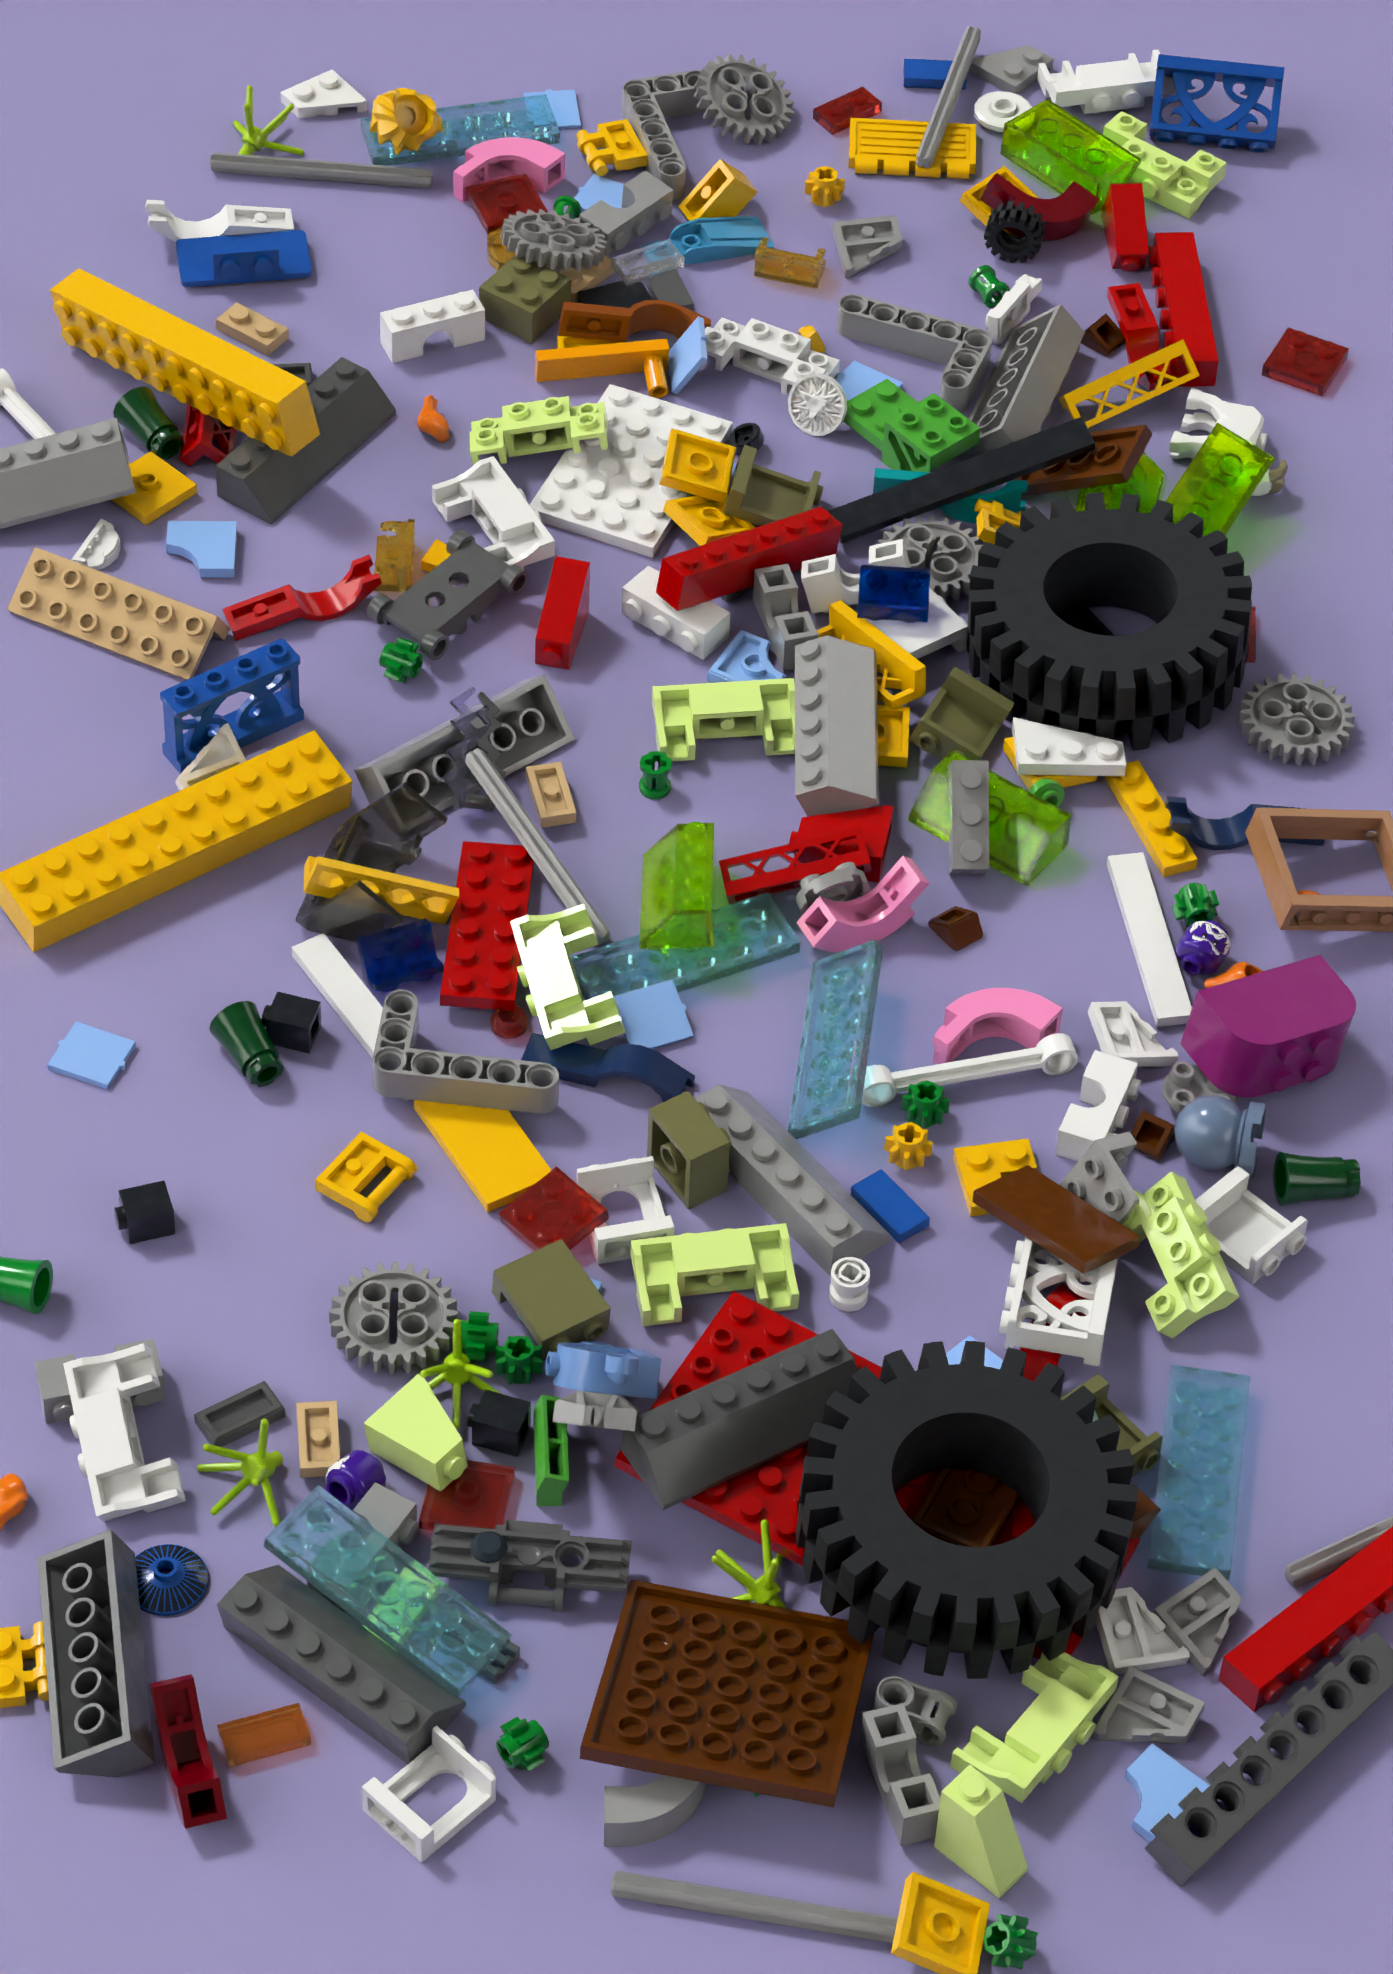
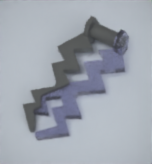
M471 687L450 702L460 714V716L451 719L450 722L464 735V740L446 751L458 767L445 774L442 778L455 794L454 809L471 808L482 809L484 812H493L495 805L488 795L466 793L465 789L473 783L465 777L472 773L465 763V753L475 746L483 750L504 779L507 772L494 764L501 757V754L487 740L488 735L502 726L493 717L500 709L483 692H480L477 697L485 709L478 710L474 714L464 704L476 691L474 687ZM477 716L485 724L478 730L470 723Z

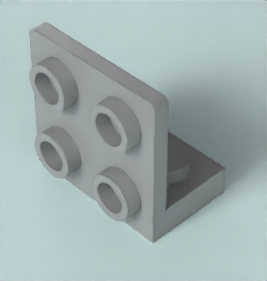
M1130 1131L1095 1140L1060 1183V1186L1120 1224L1125 1221L1140 1202L1120 1169L1127 1163V1156L1137 1145Z

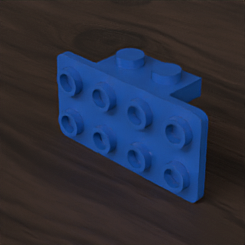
M303 230L188 238L176 241L180 280L184 287L307 278L312 274L306 233Z

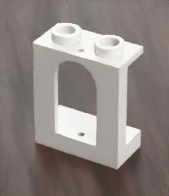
M653 1156L631 1158L626 1161L602 1165L595 1164L577 1169L576 1194L597 1265L631 1259V1240L674 1236V1224L671 1215L665 1216L654 1181ZM615 1191L630 1193L637 1199L644 1220L607 1226L601 1208V1201L607 1194Z
M437 1725L432 1729V1745L386 1783L382 1784L377 1778L373 1777L362 1786V1810L421 1863L496 1801V1775L492 1768L482 1760L477 1761L473 1758L456 1736L452 1734L448 1736ZM450 1773L462 1778L467 1786L466 1795L457 1805L431 1826L403 1802L438 1774Z

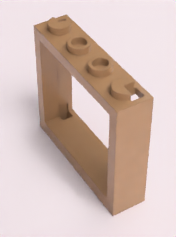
M1256 808L1245 833L1280 930L1393 932V896L1298 894L1278 838L1373 841L1393 892V818L1390 811Z

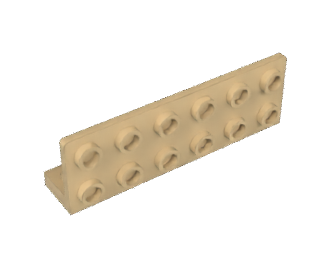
M37 547L34 548L8 605V610L13 614L184 680L193 678L212 637L225 641L230 629L216 615Z

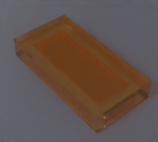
M299 1703L217 1725L218 1736L229 1767L311 1745V1736Z

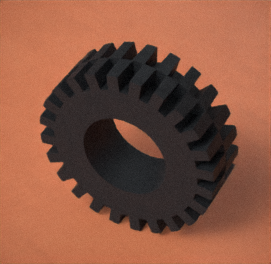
M1086 493L1085 510L1078 512L1075 511L1067 496L1057 498L1051 502L1050 520L1035 506L1021 512L1020 529L1008 522L1002 524L996 530L995 545L985 542L978 552V566H972L967 633L970 673L972 677H980V682L1015 703L1006 717V720L1009 722L1013 721V717L1019 718L1027 712L1028 721L1050 726L1056 724L1060 728L1081 733H1096V736L1114 740L1115 734L1127 733L1133 751L1150 747L1151 731L1153 728H1157L1168 743L1182 739L1185 720L1199 730L1211 722L1213 707L1224 711L1232 701L1233 687L1240 688L1244 678L1252 608V581L1250 575L1244 576V560L1238 551L1227 554L1228 538L1218 529L1203 536L1204 519L1192 512L1187 514L1177 524H1174L1173 504L1158 500L1149 515L1140 513L1139 495L1123 493L1120 508L1117 510L1105 509L1103 493ZM1083 603L1087 607L1114 606L1130 609L1149 617L1157 624L1149 629L1133 634L1107 636L1079 630L1061 620L1060 617L1078 610V605Z
M943 1341L923 1344L917 1371L914 1370L901 1349L884 1356L880 1379L865 1366L851 1376L847 1397L838 1391H835L825 1404L822 1423L815 1421L809 1436L797 1506L796 1543L797 1548L805 1547L802 1568L808 1583L822 1580L820 1603L825 1611L832 1617L850 1607L847 1633L863 1645L880 1627L886 1629L883 1649L884 1658L901 1665L912 1643L927 1647L924 1673L943 1676L949 1653H964L967 1678L980 1679L987 1678L994 1651L1000 1650L1010 1674L1020 1673L1029 1669L1035 1645L1038 1646L1050 1661L1066 1651L1071 1631L1083 1639L1094 1628L1100 1606L1107 1610L1113 1599L1118 1578L1121 1576L1134 1524L1133 1517L1137 1505L1138 1489L1137 1485H1130L1134 1469L1130 1449L1116 1451L1120 1435L1118 1424L1111 1415L1093 1421L1097 1398L1085 1386H1081L1064 1400H1061L1065 1372L1057 1366L1048 1362L1036 1379L1031 1381L1023 1377L1026 1352L1008 1347L1001 1368L997 1369L984 1366L985 1342L965 1341L960 1364L949 1365ZM944 1468L975 1470L974 1472L990 1477L994 1476L1011 1490L1017 1491V1494L1033 1516L1035 1524L1019 1537L1002 1544L987 1547L955 1545L940 1540L919 1528L903 1511L895 1494L913 1479L930 1472L939 1471Z

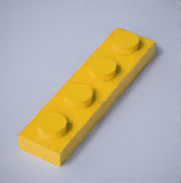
M1139 760L1126 763L1125 776H1105L1106 782L1162 877L1196 869L1198 860L1187 840L1170 829L1171 814L1165 808V803Z

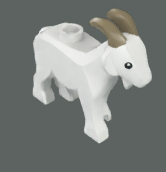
M1191 388L1185 409H1202L1207 411V413L1194 412V415L1185 413L1180 432L1174 431L1169 445L1170 458L1181 459L1189 457L1217 472L1227 474L1225 481L1232 484V493L1237 496H1262L1264 494L1280 492L1285 486L1284 476L1288 469L1287 462L1282 459L1277 469L1270 470L1256 456V453L1263 454L1267 441V434L1263 433L1264 418L1262 414L1253 406L1222 401L1215 395ZM1203 430L1213 435L1190 436L1181 432Z

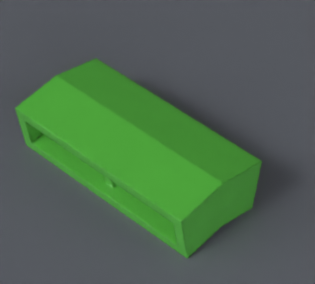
M541 1395L533 1409L536 1506H562V1493L569 1483L567 1424L553 1422L555 1401L561 1398ZM548 1428H553L554 1438L548 1437ZM555 1463V1474H550V1464Z

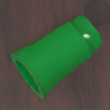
M0 1256V1301L17 1306L33 1314L41 1313L48 1302L52 1289L53 1268L49 1260H26Z

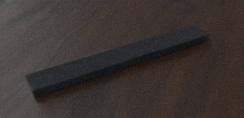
M1079 417L828 510V512L843 524L839 539L842 544L899 523L905 518L915 517L1095 450V442L1083 418Z

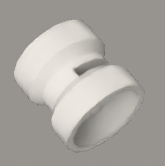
M844 1257L833 1264L831 1268L829 1300L834 1307L845 1312H854L865 1306L868 1300V1285L870 1282V1269L868 1265L855 1257Z

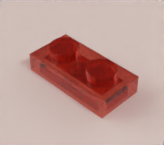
M862 86L814 108L813 119L833 135L849 128L850 118H870L881 113L882 102Z

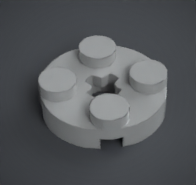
M845 862L837 866L834 871L821 876L819 874H812L803 878L799 883L801 890L796 896V902L801 915H803L819 896L838 902L850 901L860 894L863 896L868 893L870 885L864 872L857 869L854 862Z

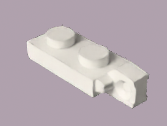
M1028 274L1022 275L1015 281L1013 288L1005 292L1002 300L996 307L989 310L985 326L992 336L993 344L1000 345L1011 333L1012 329L1030 312V302L1042 290L1041 278L1037 279L1028 276Z

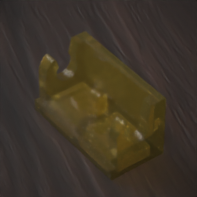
M761 238L759 246L755 251V277L815 289L818 288L826 267V260L823 259L826 249L819 248L816 257L768 248L769 238Z
M408 519V522L385 521L380 524V530L385 532L394 531L396 535L377 536L374 574L379 573L382 584L374 591L406 592L412 587L415 519Z

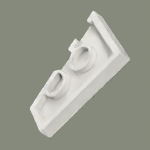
M1013 717L1012 734L1018 775L1125 776L1126 760L1123 742Z

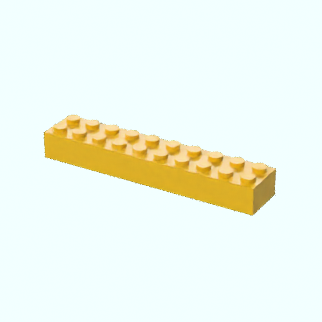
M80 268L50 289L54 302L53 309L62 327V337L70 346H75L87 352L91 357H97L105 361L113 368L132 375L136 380H142L158 391L177 398L181 403H187L200 410L203 414L210 415L222 421L226 426H232L245 433L248 437L255 438L267 444L271 449L278 450L290 457L320 435L305 380Z
M313 730L0 872V906L34 953L350 807L353 781L316 731Z

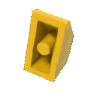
M720 159L678 207L689 221L698 218L734 217L740 213L758 191L744 173Z

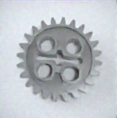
M728 54L725 60L720 56H717L714 62L710 60L706 67H703L697 77L698 80L694 85V88L697 89L694 98L700 100L697 108L706 109L702 117L714 120L711 125L712 128L722 127L721 135L724 136L730 132L735 142L740 136L743 137L747 145L752 138L757 145H760L763 139L770 143L774 137L779 138L782 132L786 130L794 114V111L791 110L794 101L788 99L791 91L782 89L785 81L775 80L777 72L772 71L768 73L765 71L767 64L764 63L758 67L753 57L748 63L745 62L742 54L739 55L737 61H735L731 54Z
M527 209L526 214L520 211L516 212V216L509 214L508 219H504L500 236L502 246H507L508 252H516V258L525 257L526 263L537 262L538 267L549 265L551 270L562 268L565 272H568L569 268L580 271L581 267L591 269V265L598 266L599 261L603 262L607 245L605 235L599 234L600 229L591 228L590 223H581V218L571 219L567 213L560 216L556 211L548 213L542 209H539V213Z
M931 515L929 521L925 522L920 516L916 517V523H912L905 518L903 519V527L892 524L891 532H883V540H878V544L900 539L904 540L913 571V591L928 585L945 602L947 596H951L958 601L960 599V592L969 595L971 569L973 565L978 566V552L982 547L980 545L981 539H978L977 536L972 537V528L960 530V521L949 525L948 517H945L941 522H936L934 515ZM938 541L937 551H935L932 556V549L934 547L935 542ZM931 560L928 576L924 578L925 569L929 566Z
M1280 673L1276 682L1269 677H1265L1264 686L1254 683L1253 691H1246L1245 700L1241 701L1238 724L1242 725L1241 734L1248 735L1247 744L1258 743L1256 752L1262 753L1268 750L1270 752V760L1281 756L1282 763L1285 765L1289 759H1295L1297 766H1301L1303 759H1307L1311 765H1315L1317 757L1328 762L1330 753L1339 756L1341 748L1348 747L1349 739H1352L1355 714L1351 713L1352 704L1345 703V694L1335 695V685L1324 688V679L1313 683L1311 682V676L1308 674L1304 680H1299L1296 673H1292L1291 679L1286 680Z
M397 1261L393 1262L391 1270H386L381 1262L377 1263V1272L375 1273L364 1267L362 1268L361 1279L350 1275L349 1286H338V1296L332 1297V1309L329 1310L331 1337L336 1338L337 1349H345L346 1359L350 1360L358 1356V1367L360 1368L371 1362L373 1363L374 1373H378L382 1366H388L390 1375H394L397 1366H402L407 1374L411 1373V1364L413 1363L425 1369L426 1357L435 1361L440 1360L439 1349L445 1351L450 1349V1339H453V1322L455 1319H458L456 1298H451L450 1286L442 1287V1277L437 1276L429 1280L428 1268L423 1269L419 1274L414 1273V1263H410L405 1270H400ZM392 1292H398L397 1342L395 1344L389 1343Z

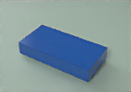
M904 59V87L942 89L953 61ZM967 76L962 86V90L966 89Z
M882 1169L851 1186L850 1195L898 1243L903 1242L929 1226L930 1217Z

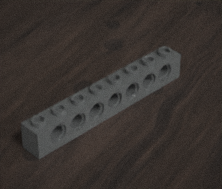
M1375 1631L1364 1641L1356 1636L1339 1653L1344 1660L1338 1666L1332 1661L1327 1663L1313 1677L1318 1684L1311 1691L1304 1685L1286 1702L1292 1708L1287 1714L1283 1716L1279 1711H1276L1260 1727L1265 1734L1257 1742L1250 1736L1233 1752L1234 1756L1238 1759L1230 1767L1223 1761L1205 1778L1210 1783V1786L1203 1793L1195 1787L1178 1804L1183 1811L1175 1819L1168 1813L1150 1830L1155 1838L1144 1849L1180 1887L1393 1685V1649ZM1350 1673L1356 1675L1359 1678L1361 1684L1357 1683L1351 1677ZM1324 1698L1329 1699L1333 1703L1335 1709L1329 1707L1326 1704ZM1297 1723H1300L1303 1726H1305V1728L1308 1731V1734L1302 1732L1299 1729ZM1270 1748H1273L1276 1751H1278L1281 1755L1282 1760L1276 1758L1272 1754ZM1243 1773L1249 1775L1253 1779L1255 1785H1251L1250 1783H1248L1245 1780ZM1215 1799L1221 1800L1226 1805L1228 1811L1222 1810L1217 1805ZM1188 1825L1194 1826L1199 1831L1200 1837L1194 1836L1190 1832Z

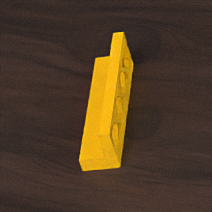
M1182 339L1059 397L1058 400L1063 410L1068 409L1073 420L1081 417L1075 406L1076 404L1084 400L1099 404L1095 418L1085 422L1087 428L1200 375ZM1181 355L1189 374L1180 378L1166 374L1170 360ZM1163 364L1162 369H1161V372L1158 371V370L1152 369V368H1155V367H1157V366ZM1144 372L1159 376L1155 389L1150 392L1136 388L1139 376ZM1133 378L1131 386L1123 383ZM1163 378L1172 381L1161 386ZM1114 386L1129 390L1125 403L1121 406L1106 402L1109 390ZM1103 392L1101 400L1093 397ZM1134 392L1142 395L1138 398L1131 400ZM1104 406L1112 409L1104 414H1101Z
M839 600L829 605V625L817 630L818 638L828 635L875 650L877 672L883 675V677L877 676L878 700L893 710L926 695V666L843 601ZM886 688L901 689L902 692L892 695Z
M309 856L304 865V893L444 925L459 898V888L325 857L317 856L316 858Z

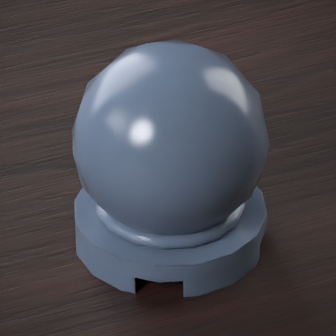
M1219 1095L1198 1097L1183 1108L1174 1125L1178 1151L1190 1164L1202 1169L1222 1170L1234 1164L1250 1174L1249 1178H1254L1259 1158L1256 1157L1257 1143L1254 1142V1138L1262 1139L1266 1104L1251 1101L1249 1108L1242 1110L1234 1101Z

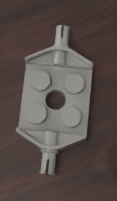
M577 1391L555 1401L553 1422L635 1431L636 1417L640 1414V1410L621 1395Z

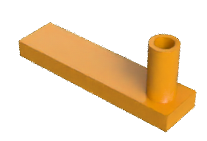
M656 339L536 350V382L644 372L649 395L655 398H662L668 394L664 371L668 370V340Z

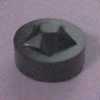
M744 423L737 426L731 432L729 443L731 446L736 447L735 453L740 455L744 444L759 450L764 443V435L757 424Z

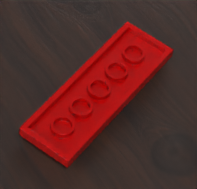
M463 841L456 888H459V898L452 910L440 990V1006L515 1011L519 983L517 966L521 965V956L510 921L528 915L535 863L524 846Z

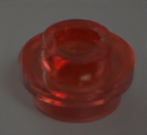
M516 1004L514 1007L515 1011H506V1006L497 1007L490 1019V1027L494 1034L505 1039H513L523 1035L528 1027V1018L523 1009Z

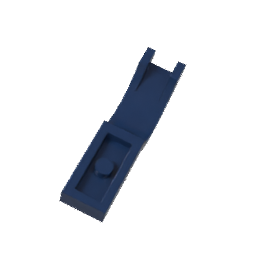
M1167 796L1164 802L1165 808L1169 809L1171 814L1170 829L1197 846L1210 850H1231L1247 845L1249 842L1245 832L1256 808H1295L1250 804L1244 811L1232 817L1207 819L1194 814L1187 807L1186 798ZM1278 838L1279 842L1323 846L1325 839Z
M532 1033L521 1059L551 1064L559 1072V1079L594 1088L600 1081L609 1077L636 1079L650 1086L660 1095L663 1102L682 1094L685 1086L693 1087L695 1083V1075L658 1051L642 1045L620 1044L602 1050L570 1043L550 1050L544 1035Z

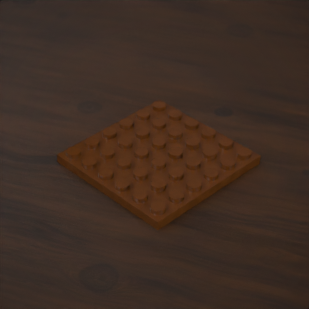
M631 1579L581 1743L579 1759L834 1808L874 1634L862 1645L847 1633L849 1620Z

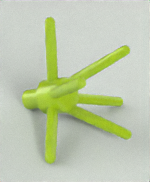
M248 85L246 88V103L244 104L246 129L239 121H233L235 128L243 135L241 138L243 146L238 154L252 155L254 151L260 152L262 147L303 155V149L266 141L268 135L287 119V115L294 109V105L289 104L261 130L253 125V87Z
M455 1319L453 1322V1351L445 1358L443 1364L422 1370L420 1376L425 1378L440 1374L428 1382L431 1390L445 1381L453 1385L452 1423L458 1429L461 1416L462 1384L469 1381L483 1392L485 1389L497 1393L500 1392L476 1376L491 1378L493 1372L471 1364L469 1357L462 1351L461 1320Z
M268 1419L261 1420L258 1451L255 1453L246 1454L211 1444L203 1445L205 1452L242 1462L199 1464L197 1471H242L244 1476L235 1487L211 1508L210 1513L212 1515H217L250 1483L256 1487L261 1482L272 1523L275 1527L280 1526L281 1521L269 1477L274 1474L276 1467L282 1465L283 1457L278 1451L270 1453L266 1451Z
M764 1519L761 1521L764 1574L755 1580L721 1549L716 1551V1555H713L711 1560L747 1588L748 1593L731 1598L786 1608L777 1595L781 1588L776 1582L784 1557L777 1553L776 1557L772 1560L769 1522Z

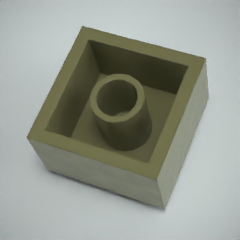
M514 256L479 287V300L485 309V321L533 343L560 319L563 301L571 302V278L546 266L538 267L537 262L526 263L525 257L516 258Z
M686 1091L650 1108L648 1116L647 1157L653 1156L654 1168L686 1208H693L726 1192L728 1173H730L729 1153L732 1143L726 1130L722 1127L719 1128L710 1118L706 1106L702 1102L698 1103L690 1092Z

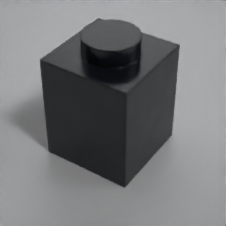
M277 991L272 1005L265 1006L261 1018L273 1045L310 1054L321 1029V1002Z
M164 1180L118 1190L120 1206L114 1207L115 1221L118 1230L125 1229L129 1244L175 1234L174 1209Z
M485 1389L480 1403L472 1404L467 1418V1426L472 1427V1444L518 1457L531 1427V1402Z

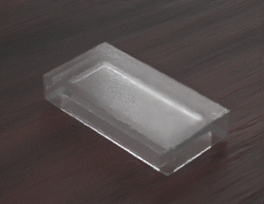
M670 239L612 257V268L626 286L682 268L685 263V258Z

